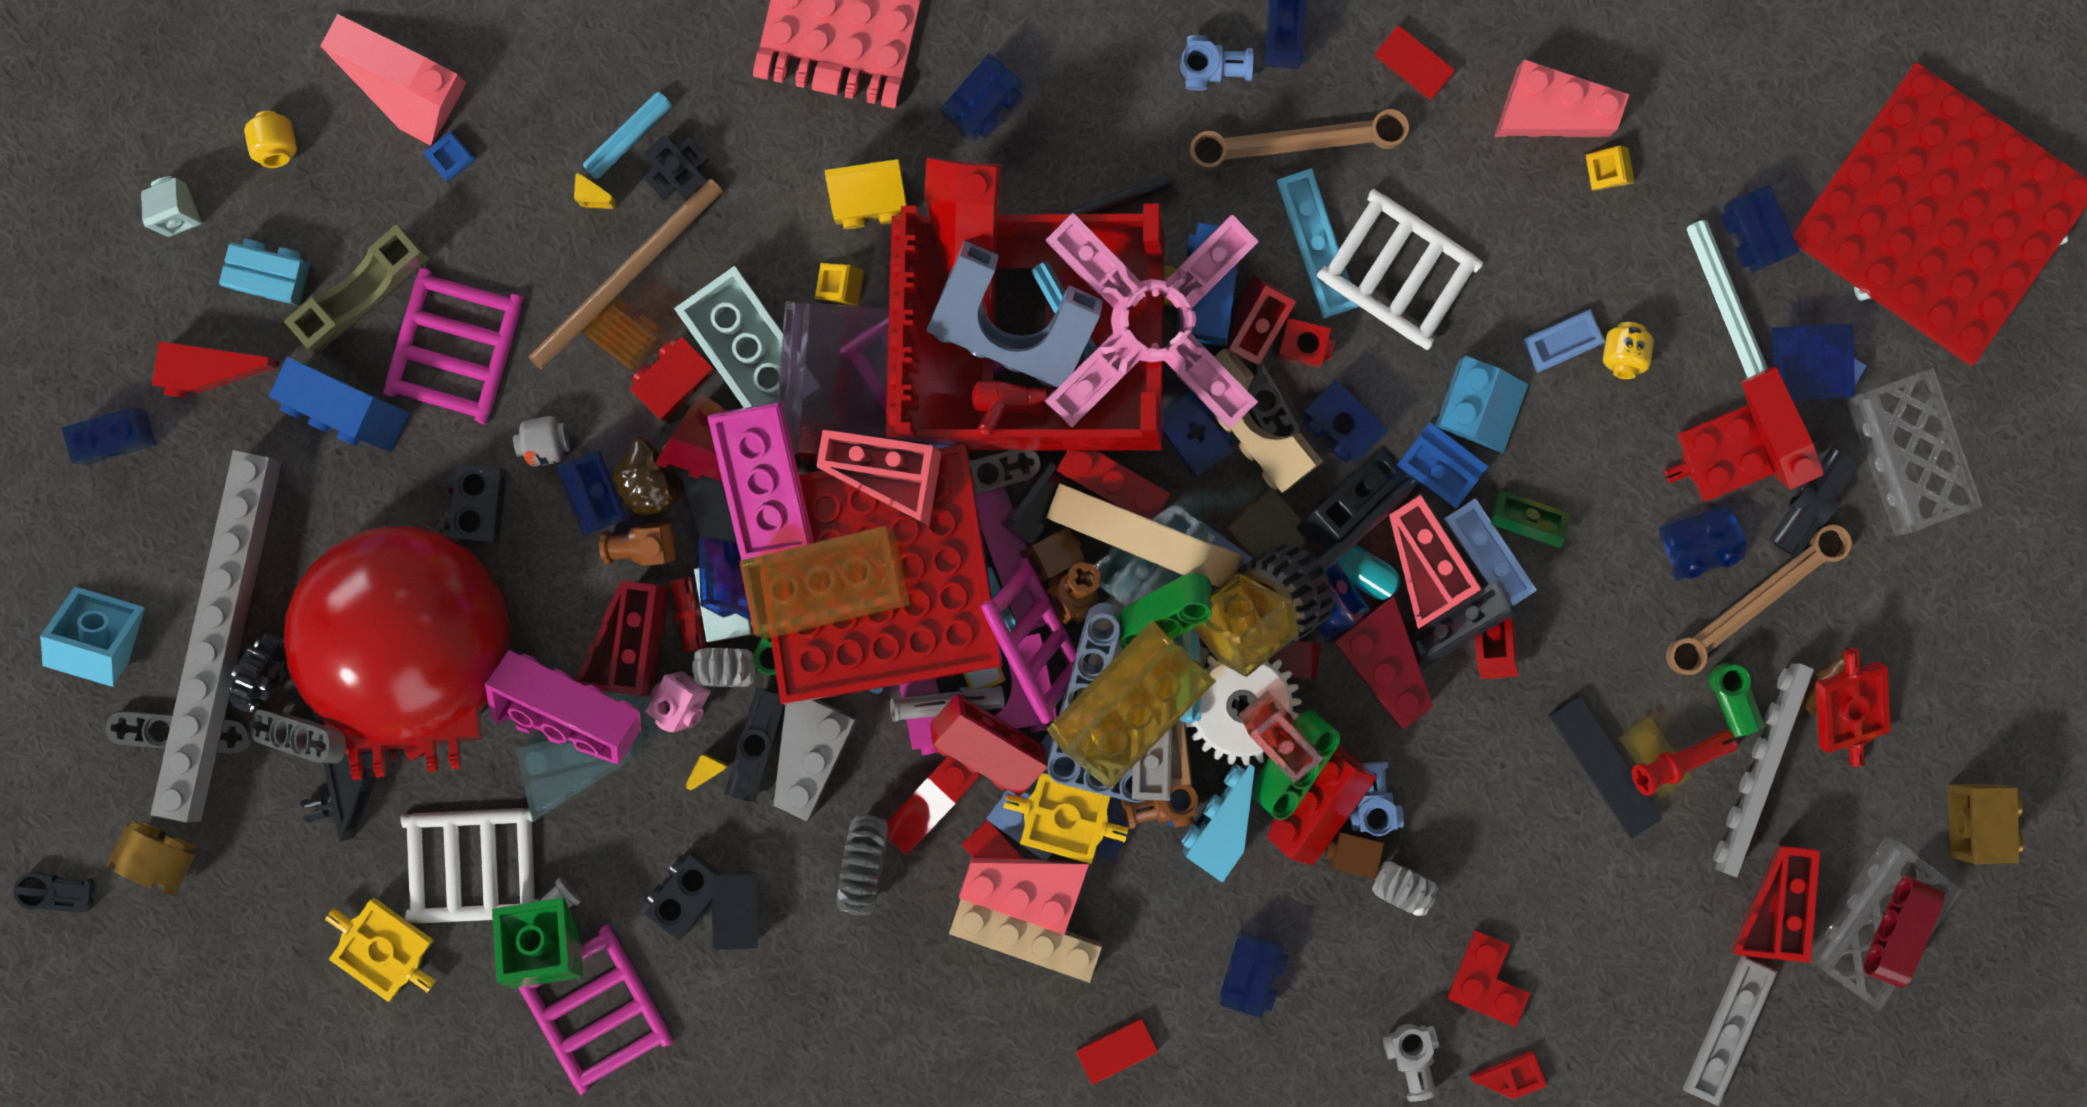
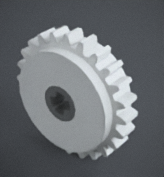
M1225 649L1220 650V660L1216 661L1213 657L1208 656L1206 659L1209 667L1207 669L1200 667L1202 718L1194 723L1185 722V726L1196 727L1197 731L1191 738L1194 741L1201 738L1205 740L1201 747L1204 752L1211 747L1215 748L1214 758L1217 760L1225 753L1228 754V763L1232 765L1236 760V756L1241 757L1243 765H1248L1250 756L1253 755L1258 762H1263L1262 752L1267 750L1271 755L1275 756L1277 752L1274 745L1277 742L1281 744L1284 738L1283 735L1291 726L1289 725L1291 719L1295 720L1299 716L1298 713L1292 712L1293 706L1301 704V700L1292 698L1291 695L1292 692L1298 689V685L1287 684L1286 680L1290 678L1292 673L1290 671L1283 673L1278 671L1282 664L1280 660H1276L1272 664L1268 663L1269 653L1239 665L1227 655ZM1245 695V701L1251 704L1249 712L1243 711L1244 716H1237V709L1232 708L1233 700L1239 701L1238 696Z

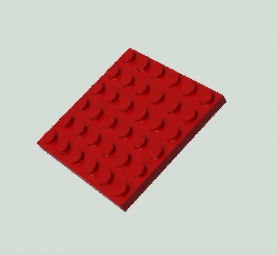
M1915 62L1787 240L1856 288L1865 292L1869 297L1960 360L1972 366L1980 358L2087 207V178Z
M966 444L938 449L942 454L929 526L823 470L799 475L815 547L808 551L759 558L780 704L799 703L1003 666L1000 645L980 607L984 602L992 600L969 451Z

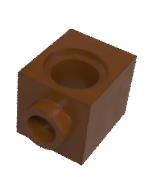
M1069 527L1019 552L1022 559L1028 558L1041 582L1085 560L1082 554L1081 542L1075 534L1071 533Z
M1339 830L1336 837L1327 846L1325 858L1330 859L1328 866L1332 869L1376 879L1384 843L1380 840Z

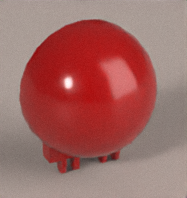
M379 527L358 532L330 547L311 564L295 587L285 617L284 648L289 673L302 699L325 722V726L337 729L343 733L346 742L344 754H349L352 779L359 780L363 777L362 752H373V771L376 778L385 777L386 775L385 750L425 746L426 768L428 772L437 771L439 765L437 744L448 743V761L453 770L460 769L462 764L460 742L483 740L481 711L488 702L485 684L508 650H510L511 624L506 600L492 573L469 549L443 534L419 527Z

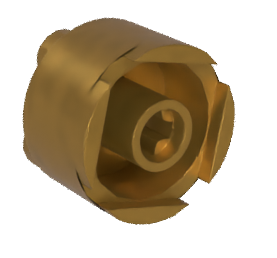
M132 820L130 824H126L106 866L114 868V872L131 881L151 889L158 884L164 887L162 893L176 896L196 856L194 850L197 845L177 836L173 838L166 835L163 838L161 837L163 829L145 821L141 823Z

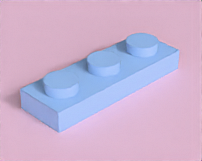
M1476 498L1443 519L1486 585L1496 580L1501 581L1507 593H1510L1513 606L1537 591L1494 525H1491L1490 519Z

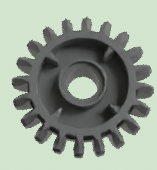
M856 815L851 821L838 883L836 902L839 911L848 912V914L856 916L860 914L869 916L875 909L889 831L886 820L878 819L877 816Z

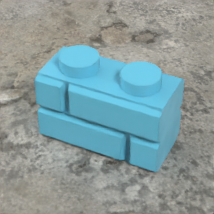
M243 239L242 245L230 242L219 281L221 286L280 302L300 305L310 267L309 263L300 259V252L279 247L277 254L264 251L266 244L249 239Z

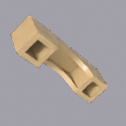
M1227 348L1223 349L1214 357L1248 391L1254 377L1253 373L1236 353ZM1249 411L1232 428H1228L1216 416L1219 424L1227 432L1233 431L1241 441L1239 448L1243 454L1251 461L1256 460L1263 468V478L1275 490L1279 488L1282 493L1289 490L1323 462L1301 433L1290 436L1270 434L1262 430L1254 422Z
M963 899L960 900L949 932L950 935L1089 983L1102 948L1101 942L1067 930L1065 935Z

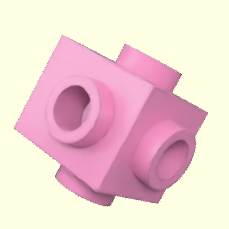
M683 671L667 674L651 691L649 697L651 702L645 712L656 720L655 723L658 727L665 731L677 732L693 728L703 716L704 711L702 707L711 691L704 686L696 684L694 679Z

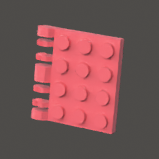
M770 0L760 48L754 64L753 77L769 79L776 53L779 56L774 72L775 82L783 83L787 74L788 59L793 57L801 59L795 78L796 86L805 88L811 62H816L812 90L837 96L843 71L846 69L850 70L845 97L854 99L858 90L860 73L873 76L867 90V102L876 104L881 80L886 78L881 106L896 109L921 0Z

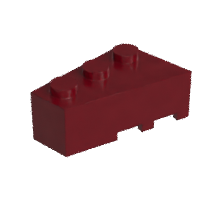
M1394 596L1383 600L1331 641L1398 728L1406 729L1433 708Z

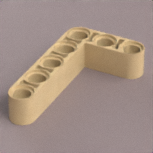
M1061 483L1058 485L1046 518L1182 575L1189 573L1203 574L1211 580V585L1225 589L1233 586L1235 575H1237L1244 558L1242 554L1190 536Z

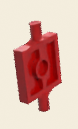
M1748 406L1739 407L1676 433L1683 450V463L1663 470L1664 475L1669 476L1666 477L1669 484L1689 476L1696 484L1703 501H1709L1774 474Z
M1848 648V650H1844L1845 669L1843 672L1816 681L1819 748L1827 753L1842 748H1849V765L1861 767V765H1865L1864 746L1875 737L1891 732L1888 666L1878 661L1860 667V650Z

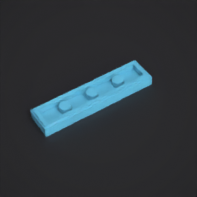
M1312 168L1278 179L1276 182L1322 318L1325 319L1357 308V304L1317 277L1320 269L1324 266L1328 268L1339 251V247ZM1345 267L1340 276H1342L1343 278H1345L1346 280H1348V281L1350 282V279H1349V276H1348V273H1347V270H1346V267Z

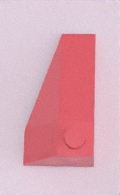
M337 14L320 45L400 130L430 146L435 143L466 85V82L451 70Z

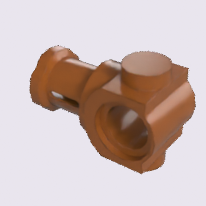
M671 521L646 523L632 527L629 533L612 535L610 531L602 532L599 541V551L605 564H613L615 560L628 558L642 566L665 564L676 560L674 545L676 536L672 531Z
M1083 562L1074 564L1068 574L1062 571L1047 583L1049 589L1046 593L1065 626L1073 620L1077 625L1085 622L1089 609L1099 600L1096 590L1100 585V573L1092 564Z
M1190 785L1171 787V794L1175 790L1180 789L1187 796L1186 806L1181 810H1175L1170 801L1145 800L1137 803L1121 799L1122 811L1127 827H1129V830L1135 829L1136 824L1155 819L1160 824L1173 821L1174 828L1196 823L1194 817L1197 815L1195 809L1198 804L1196 791ZM1150 806V809L1136 812L1137 809Z

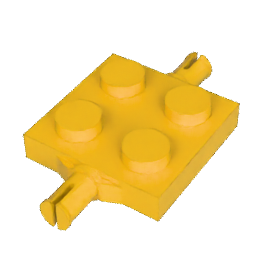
M1044 772L1038 777L1036 788L1029 799L1007 793L1005 800L1018 803L1019 805L1005 801L1003 808L1024 814L1025 827L1020 841L1022 845L1092 864L1096 847L1103 839V836L1125 843L1126 835L1112 831L1127 834L1129 827L1107 822V808L1110 796L1059 784L1048 773Z
M376 898L369 900L360 915L352 920L337 910L336 907L325 918V921H328L343 932L339 945L329 960L387 1002H390L402 985L409 980L426 993L436 983V979H433L419 968L423 955L434 940Z

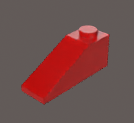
M159 341L152 385L165 388L164 395L186 398L187 392L202 393L276 369L278 361L268 357Z
M1773 366L1740 381L1773 470V475L1789 490L1824 475L1814 444L1778 369Z
M950 755L947 756L887 822L889 826L888 839L907 855L981 774L972 773L962 762Z

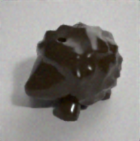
M640 436L632 438L628 453L615 466L613 481L617 484V493L623 497V504L629 505L635 513L659 515L669 510L673 503L681 498V494L684 492V484L679 478L674 465L668 464L666 468L655 465L666 444L660 447V452L658 453L647 440Z

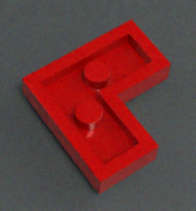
M1474 930L1446 998L1517 1027L1530 993L1496 979L1510 945Z

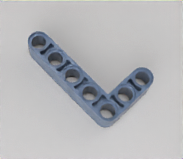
M1099 603L1089 609L1085 619L1049 749L1047 771L1049 776L1059 784L1139 803L1145 800L1132 799V785L1127 781L1128 778L1133 776V757L1088 746L1120 631V616L1116 608L1108 603ZM1099 618H1107L1113 623V626L1108 630L1101 631L1096 629L1093 623ZM1097 653L1103 658V661L1097 665H1090L1083 658L1087 654ZM1079 688H1087L1093 692V696L1086 700L1079 699L1074 695V692ZM1076 722L1081 724L1084 729L1079 733L1073 734L1064 727L1068 723ZM1060 757H1068L1074 761V764L1069 767H1061L1055 763V760ZM1097 766H1104L1110 770V773L1100 777L1094 775L1091 770Z

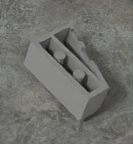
M818 700L785 705L774 797L775 807L805 821L811 819L857 718Z

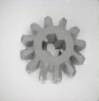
M699 649L695 652L694 661L692 662L694 682L699 686L748 687L753 684L755 674L754 654L747 649Z
M1392 861L1384 863L1381 870L1378 871L1372 887L1373 892L1379 898L1416 916L1427 914L1429 908H1432L1435 895L1439 889L1432 880Z

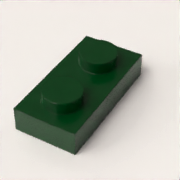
M1500 490L1495 500L1491 525L1561 548L1566 539L1570 513Z

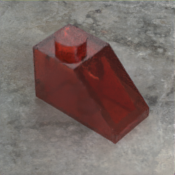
M1269 691L1265 692L1239 713L1248 735L1294 783L1324 760L1292 715Z

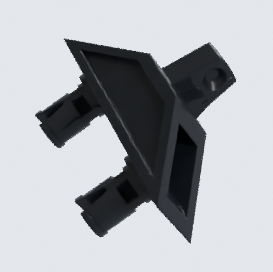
M313 711L315 723L325 725V722ZM397 749L385 750L386 764L399 761ZM362 752L364 772L363 777L359 780H353L351 777L349 754H344L342 760L338 763H323L330 795L303 799L301 801L300 808H318L317 811L302 817L306 823L335 817L339 841L342 842L354 838L377 779L373 771V752Z

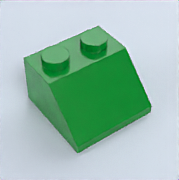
M565 898L492 909L497 983L513 989L583 977L581 941Z

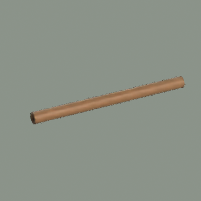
M709 179L529 355L530 360L537 367L543 369L722 193L719 185Z

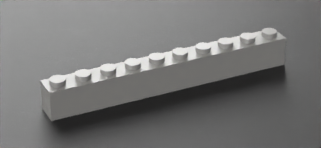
M234 450L232 452L150 815L182 822H201L216 758L218 740H220L222 721L225 718L230 688L234 678L231 674L239 656L282 463L272 458Z

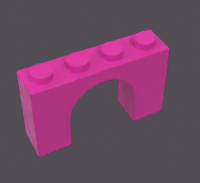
M1040 633L1026 636L1018 646L1026 663L1031 660L1042 646ZM1008 662L1012 680L1011 694L1004 708L994 716L1016 729L1029 726L1030 733L1052 729L1051 722L1058 720L1055 707L1051 711L1054 718L1046 724L1042 723ZM1047 665L1043 667L1035 678L1043 695L1051 687ZM937 678L899 685L902 698L940 693ZM936 716L906 719L912 750L921 749L922 755L938 752L932 745L930 723Z

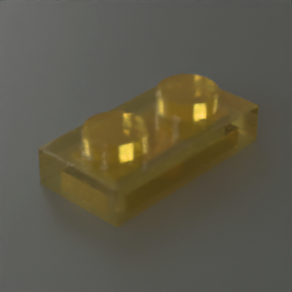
M1648 716L1617 737L1636 765L1639 763L1647 765L1657 760V756L1663 752L1675 754V751ZM1686 772L1679 783L1662 785L1658 787L1656 793L1660 798H1664L1692 778V775Z

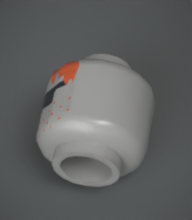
M554 416L525 420L520 424L519 434L513 436L517 457L524 456L525 461L531 467L558 463L563 460L565 452L570 451L567 427L565 423H559Z

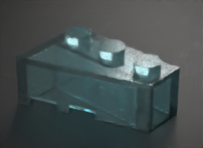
M1176 503L1152 519L1160 524L1210 543L1216 538L1208 528ZM1115 546L1108 550L1110 552L1109 555L1093 565L1100 573L1099 586L1124 606L1183 576L1180 573Z
M569 740L561 745L546 741L515 749L532 821L542 818L638 758L635 740L619 765L580 752L574 747L573 742Z

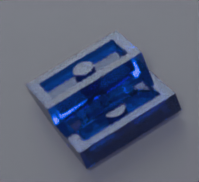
M1853 324L1772 328L1773 366L1778 369L1792 400L1855 397Z
M710 537L699 538L700 606L723 618L737 614L756 625L768 622L759 559L741 561L738 544L735 542Z

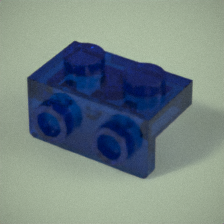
M1729 505L1659 527L1660 539L1673 564L1672 575L1675 580L1683 578L1693 579L1701 576L1705 571L1714 568L1731 567L1745 557L1746 538Z

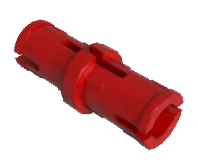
M693 577L669 581L676 610L673 618L674 621H678L683 653L707 648L700 621L702 612L697 606Z

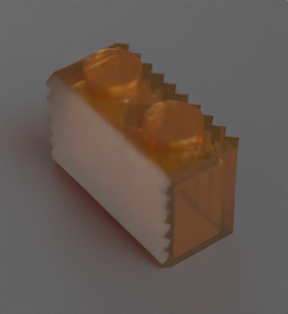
M617 295L581 332L636 373L662 341V338L655 333L659 326L643 314L638 319L626 311L630 304Z

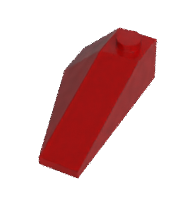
M927 158L924 197L946 281L964 240L996 254L1003 164ZM995 272L982 298L986 315L992 314Z

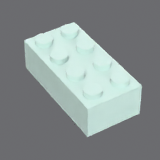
M735 266L674 308L744 408L782 401L785 417H787L823 391Z

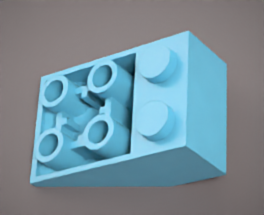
M1236 763L1233 765L1223 780L1227 784L1220 797L1215 793L1212 795L1202 810L1206 815L1199 827L1192 824L1181 840L1185 846L1182 850L1185 857L1222 883L1244 853L1255 767L1251 764H1242L1241 767Z

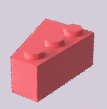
M1523 60L1516 69L1494 137H1610L1618 130L1629 94Z
M829 430L822 431L817 468L929 526L941 451L932 445Z
M1419 494L1389 514L1418 628L1481 590L1480 584L1422 494Z
M971 858L959 898L1065 935L1089 863L1079 860Z

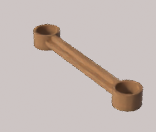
M1387 109L1380 112L1372 121L1223 138L1214 131H1204L1193 139L1189 154L1191 161L1196 167L1209 171L1218 168L1224 160L1371 142L1384 149H1393L1399 146L1406 138L1409 124L1407 118L1400 111ZM1393 117L1401 123L1402 132L1397 141H1385L1378 135L1376 125L1381 119ZM1206 138L1216 140L1222 148L1219 160L1211 164L1199 160L1195 152L1196 145Z
M1827 525L1818 528L1809 541V547L1803 550L1798 557L1789 561L1693 638H1681L1672 642L1666 653L1669 667L1674 672L1682 675H1693L1700 672L1706 665L1709 652L1824 562H1836L1844 559L1849 554L1852 546L1849 533L1838 525ZM1829 530L1837 532L1842 543L1841 549L1835 557L1826 556L1819 548L1821 534ZM1685 643L1693 644L1698 652V661L1691 670L1680 668L1674 659L1677 647Z

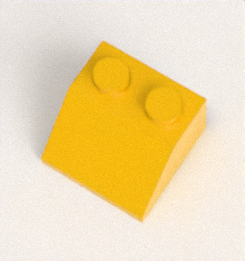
M898 159L825 170L833 218L836 225L843 224V229L861 228L865 226V221L879 219L880 224H891L892 216H901V206H907L903 173Z

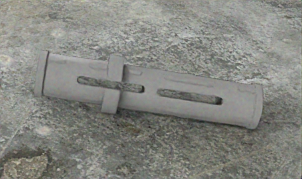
M1001 686L970 690L969 687H959V690L956 692L891 698L890 710L892 720L897 722L899 720L937 716L957 693L984 710L1004 708L1003 690Z

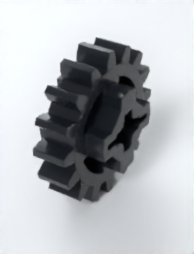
M265 633L262 639L258 638L256 640L255 646L247 647L245 654L235 664L231 674L234 676L233 686L230 688L232 695L229 698L232 706L247 713H253L256 707L259 708L263 700L268 701L271 698L272 693L278 684L282 682L286 672L283 670L284 660L286 659L283 639L270 633L269 635Z

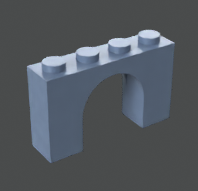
M964 240L931 314L926 332L933 334L941 342L955 343L967 348L971 354L977 357H988L1000 362L1006 369L1012 372H1023L1033 376L1045 386L1059 387L1073 373L1100 317L1103 300L1069 285L1052 321L1044 329L1024 336L1006 333L992 324L985 314L982 298L995 272L999 255Z

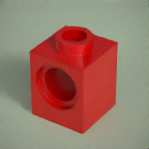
M1288 318L1284 324L1277 358L1319 368L1323 364V360L1330 361L1335 339L1329 338L1331 328ZM1301 335L1312 336L1317 345L1315 352H1302L1297 344L1298 338Z

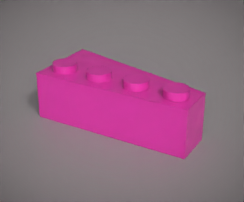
M508 650L485 684L491 721L503 724L506 719L517 722V730L530 734L535 728L542 731L551 742L561 745L567 740L572 741L578 751L618 765L641 731L640 712L631 703L624 700L616 701L605 696L597 687L593 685L584 686L572 680L568 674L561 670H550L540 665L536 659L527 654L519 655Z

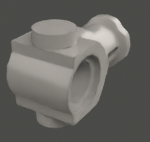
M1404 1024L1398 1027L1394 1033L1388 1034L1389 1037L1383 1038L1388 1060L1396 1058L1398 1070L1405 1072L1409 1093L1407 1094L1408 1101H1423L1440 1095L1439 1087L1434 1085L1430 1066L1434 1064L1433 1049L1439 1048L1434 1026L1425 1027L1423 1025L1418 1027L1413 1024ZM1409 1034H1416L1420 1038L1418 1047L1413 1051L1402 1049V1041Z

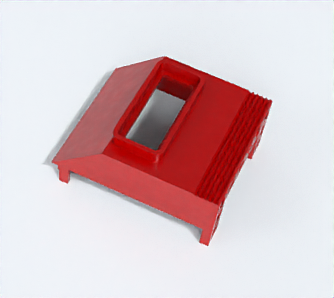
M1159 203L1144 204L1143 214H1075L1139 281L1150 279L1164 281L1165 229ZM901 206V216H892L886 437L944 446L966 444L968 449L1162 450L1163 361L1151 363L1139 360L1072 428L1045 402L1041 417L1025 413L1003 415L990 436H980L978 426L986 413L974 410L972 391L977 381L994 380V360L988 357H977L971 354L967 348L955 343L941 342L933 334L926 332L931 314L943 290L946 279L930 216H921L916 206ZM1071 214L999 215L996 254L999 255L994 275L992 314L987 315L988 319L995 325L996 272L998 270H1032L1035 266L1047 261L1052 266L1065 291L1070 285L1103 300L1100 317L1091 334L1096 347H1100L1113 334L1111 325L1113 308L1045 241ZM1151 291L1145 292V297L1139 300L1135 307H1128L1129 326L1127 329L1147 348H1152L1153 343H1158L1159 349H1163L1164 295L1159 293L1155 297ZM1046 299L1047 326L1052 321L1055 313ZM1079 359L1074 371L1082 364L1081 359ZM1044 385V388L1046 389V399L1058 387H1048Z

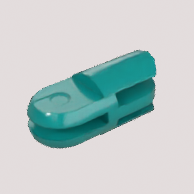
M1357 544L1330 568L1334 573L1375 599L1384 600L1389 598L1399 589L1401 584L1400 575L1395 568Z

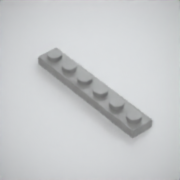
M1791 663L1789 669L1784 668L1779 676L1777 688L1781 689L1777 702H1772L1766 711L1764 722L1768 726L1764 737H1759L1754 744L1752 758H1755L1751 772H1745L1741 779L1739 792L1743 794L1738 807L1733 806L1728 814L1726 826L1730 829L1726 840H1721L1716 847L1713 860L1717 862L1715 870L1738 877L1814 671L1813 668Z

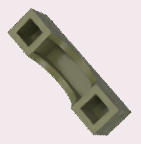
M396 224L368 248L365 258L350 275L328 291L308 299L286 318L284 322L307 349L321 353L428 261L430 257L405 229Z

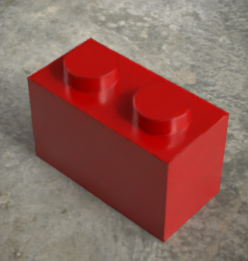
M680 337L677 341L672 338L658 351L660 358L651 367L646 364L640 368L632 377L634 384L629 388L663 422H666L716 372L683 337Z

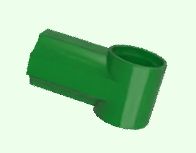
M1729 663L1715 665L1709 672V685L1716 692L1727 725L1734 738L1752 734L1765 727L1750 688L1751 679L1748 671L1742 666ZM1728 671H1733L1736 676V682L1732 688L1726 690L1723 686V677Z

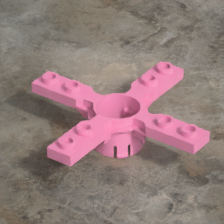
M1074 213L1045 240L1113 308L1111 317L1113 334L1045 400L1070 428L1139 360L1151 363L1164 360L1228 428H1232L1258 402L1191 334L1192 327H1195L1196 323L1195 311L1191 309L1259 242L1233 214L1166 281L1155 279L1139 281ZM1151 291L1155 297L1159 293L1165 295L1166 299L1172 302L1179 312L1180 326L1178 334L1163 349H1159L1158 343H1153L1152 348H1147L1127 329L1129 326L1128 307H1135L1139 300L1145 297V292Z

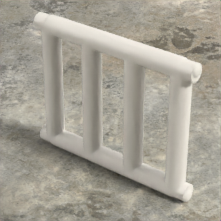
M1372 189L1367 198L1370 203L1328 268L1324 266L1320 269L1317 277L1415 344L1429 350L1434 341L1431 337L1471 273L1473 271L1476 273L1481 269L1484 262L1386 195ZM1381 211L1398 221L1399 225L1360 286L1357 287L1340 275ZM1413 231L1430 244L1388 308L1373 298L1371 294ZM1443 251L1458 261L1460 265L1420 328H1418L1401 315Z
M511 808L402 814V827L407 828L410 910H406L405 920L409 923L493 920L492 909L519 905H499L495 824L517 823L520 904L533 902L535 900L532 821H536V809ZM480 825L483 906L462 907L458 826ZM423 827H443L447 907L425 908Z

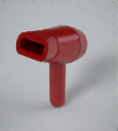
M995 380L977 381L972 391V405L975 411L986 413L978 426L979 435L982 437L990 436L1003 415L1025 413L1041 417L1045 406L1046 389L1026 388Z

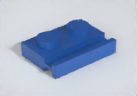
M1431 422L1425 426L1421 434L1396 464L1453 509H1457L1483 472L1489 467Z

